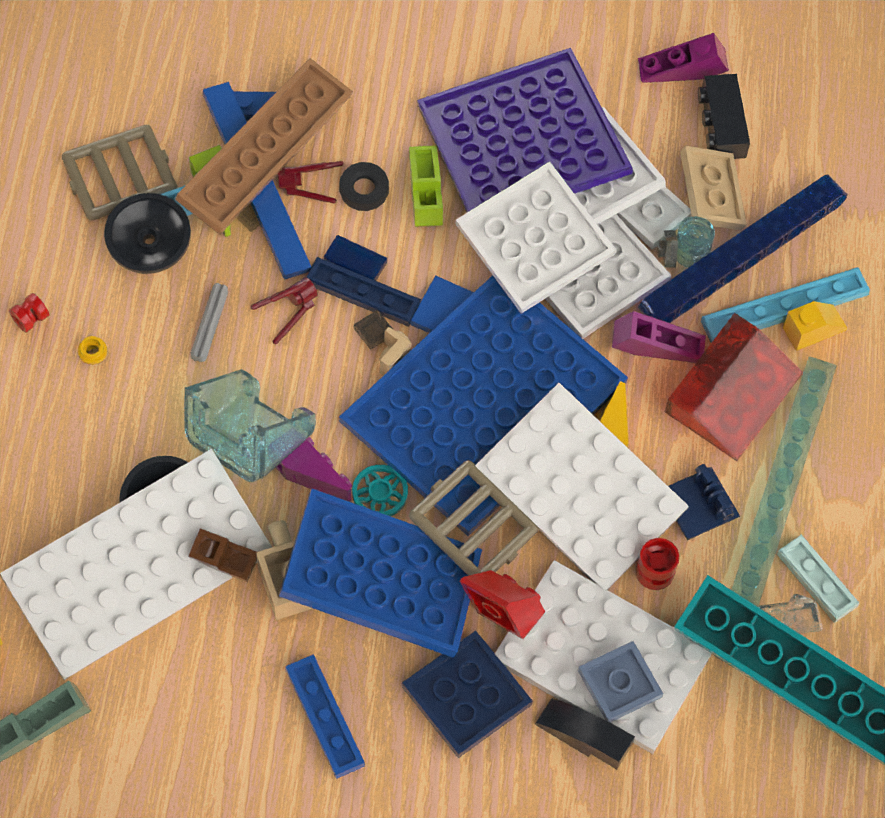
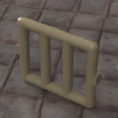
M142 125L74 148L62 154V160L71 179L69 182L74 195H78L87 219L96 220L110 215L111 211L120 202L128 198H121L101 152L115 146L118 147L137 193L133 195L141 193L162 194L177 189V184L167 164L169 163V158L165 149L161 150L150 125ZM144 137L164 183L151 189L147 188L128 142ZM91 155L111 201L96 208L75 160Z
M470 460L464 461L444 481L438 480L431 487L430 490L432 492L409 513V518L467 575L490 570L497 572L505 563L509 565L517 557L518 554L516 552L539 530L538 526ZM469 475L481 487L436 528L424 515L462 479ZM490 495L502 508L458 549L446 535ZM512 516L524 529L480 570L467 557Z

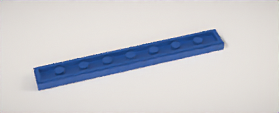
M229 82L203 89L202 92L224 145L247 123ZM272 180L251 202V206L282 276L286 280L308 273L312 266Z

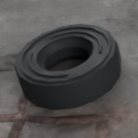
M359 162L344 170L340 177L339 192L343 201L349 207L358 211H370L378 208L385 202L389 194V180L385 171L378 165L370 162ZM359 179H369L374 183L375 189L366 195L359 194L354 190L353 185Z

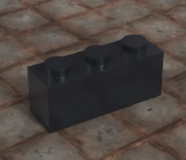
M737 73L704 76L702 87H698L699 104L704 105L702 123L704 127H708V134L706 135L707 149L733 153L734 159L746 158L750 139Z

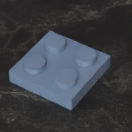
M634 641L578 667V672L601 714L610 723L663 697L664 693Z

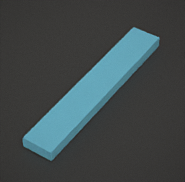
M859 267L702 316L701 323L711 344L714 345L783 323L788 311L815 301L836 306L868 296L870 289Z

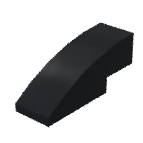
M553 698L535 724L587 757L592 754L616 770L635 739L634 735L581 708Z

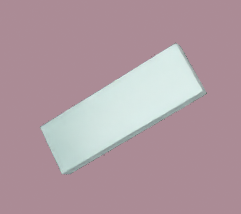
M802 534L778 550L777 555L834 623L858 607L859 602Z

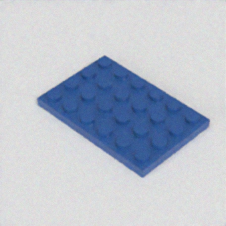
M311 489L279 597L453 658L458 652L470 602L467 593L460 583V580L468 575L418 526ZM447 537L458 549L464 544ZM477 548L467 557L477 567L482 552L480 548Z

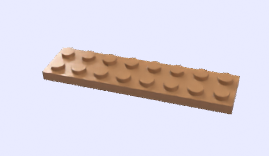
M309 58L177 194L175 200L221 235L351 97L353 91Z

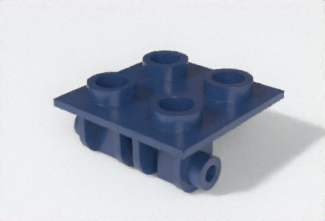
M705 464L695 469L696 474L668 486L689 506L676 520L687 540L740 517L713 468L706 467Z

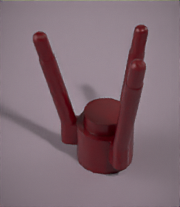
M343 161L298 167H284L278 173L279 189H286L287 196L297 195L335 204L337 202L335 198L299 190L297 186H302V173L340 167L344 163Z
M304 277L289 288L251 305V309L255 310L287 296L295 306L302 305L300 310L274 338L273 344L275 345L290 331L307 310L315 306L312 300L318 296L317 289L307 277Z

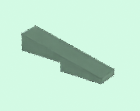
M67 681L18 715L11 713L0 721V762L91 712L80 690L74 683Z

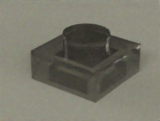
M664 230L663 240H658V257H662L664 267L676 268L677 235L675 230Z

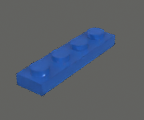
M314 654L285 666L286 673L335 778L338 779L365 767L361 753Z

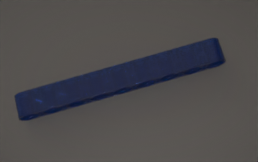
M830 175L822 176L650 293L641 301L638 309L644 315L667 323L673 322L843 204L848 194Z

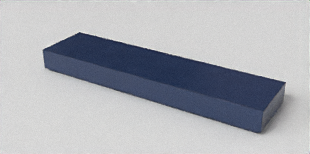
M319 257L316 258L306 276L312 281L316 289L408 327L421 303V299Z

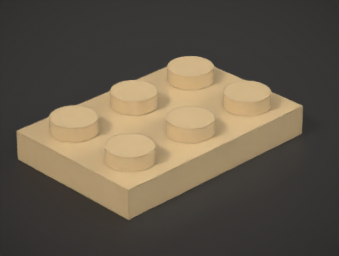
M685 146L680 151L693 223L742 230L747 223L733 153Z

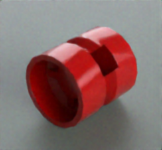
M654 538L643 545L636 566V576L644 587L650 590H661L668 587L673 581L680 555L677 547L671 541L664 538Z

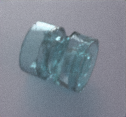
M697 216L688 217L679 225L673 253L675 259L681 265L688 268H697L704 265L709 259L715 230L708 220Z

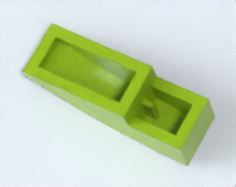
M437 145L409 147L415 227L443 225V203Z

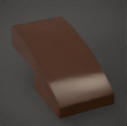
M200 528L188 557L248 583L257 561V551L230 542L228 538Z

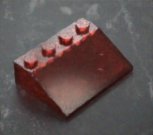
M734 313L668 398L665 413L735 461H738L802 376L803 372L759 328Z

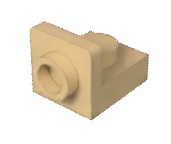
M390 327L384 333V343L388 347L384 349L379 357L380 374L383 376L411 351L409 338L403 332L395 331Z

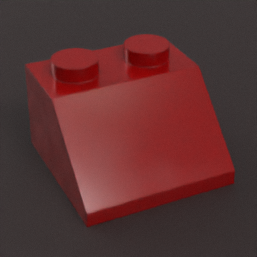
M490 570L464 576L460 580L478 614L521 639L526 637L545 613L540 602V595L530 587L522 588L507 574L501 576Z

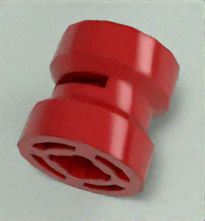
M35 293L28 295L21 305L16 304L9 309L12 319L25 333L34 327V323L43 321L50 316L45 304Z

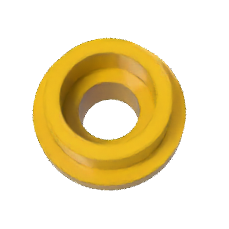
M96 336L84 338L78 346L79 358L84 363L90 365L102 362L107 356L105 342ZM92 349L98 351L95 354H88V352Z

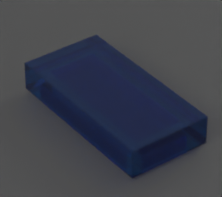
M339 235L335 237L324 255V260L377 281L387 264V257Z

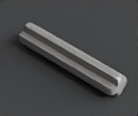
M215 283L212 287L191 350V359L194 361L204 362L207 359L228 295V287L224 284Z

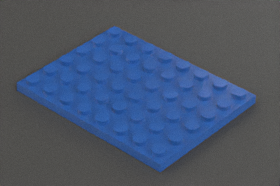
M492 275L339 416V422L425 498L432 492L430 489L438 480L444 481L464 461L470 460L476 465L558 383L594 415L613 396L619 382L621 381L626 384L628 377L540 302L521 314ZM467 475L434 507L448 518L481 486ZM489 495L457 527L469 536L500 505Z

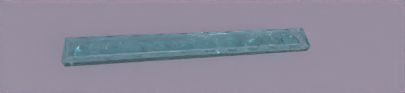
M811 356L808 357L731 589L757 607L762 597L837 366Z

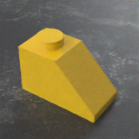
M813 301L788 311L783 329L795 350L798 351L846 331L847 326L834 305Z

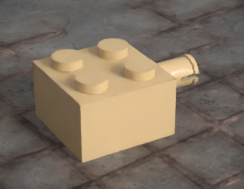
M286 521L273 522L268 526V530L275 547L256 552L257 566L275 619L278 620L313 608L279 597L295 541H292Z

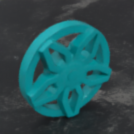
M388 465L367 467L357 475L353 482V501L355 504L363 507L365 506L362 503H369L371 501L370 507L374 511H376V503L381 504L380 511L377 512L393 516L406 504L408 498L407 481ZM376 472H387L390 475L381 479ZM369 475L373 477L375 480L370 482ZM365 477L368 487L357 490L359 483ZM396 478V480H395V482L393 483V485H391V484L389 483V481H391V480H393V479ZM399 482L403 487V496L395 490ZM365 493L369 495L368 497H358ZM391 496L396 497L400 502L392 501L390 499ZM386 502L388 503L389 506H392V507H394V508L385 511V509H386Z

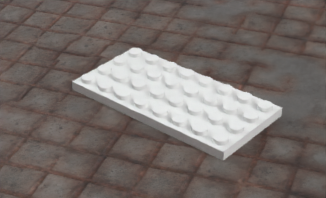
M210 449L1 572L0 576L63 680L233 578L188 557L200 528L228 538L230 542L257 552L272 548L217 456Z

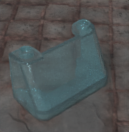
M243 369L185 387L184 428L190 444L203 453L212 449L221 465L250 483L266 477L314 432L316 425L314 412L305 407L294 409L291 419L286 418L259 401L260 384L256 378Z

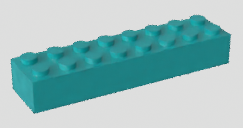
M707 575L674 626L675 630L885 765V688Z

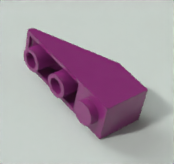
M715 33L638 58L642 83L704 80V76L719 75L729 71L725 47Z
M293 426L267 445L268 460L286 480L349 502L352 501L351 482L343 473L339 475L332 468L333 463L330 458L323 452L320 454L314 448V442L306 432L301 433Z

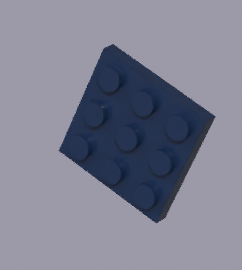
M474 631L460 641L458 652L454 658L442 654L402 682V688L457 758H460L514 719L533 703V700L477 631Z

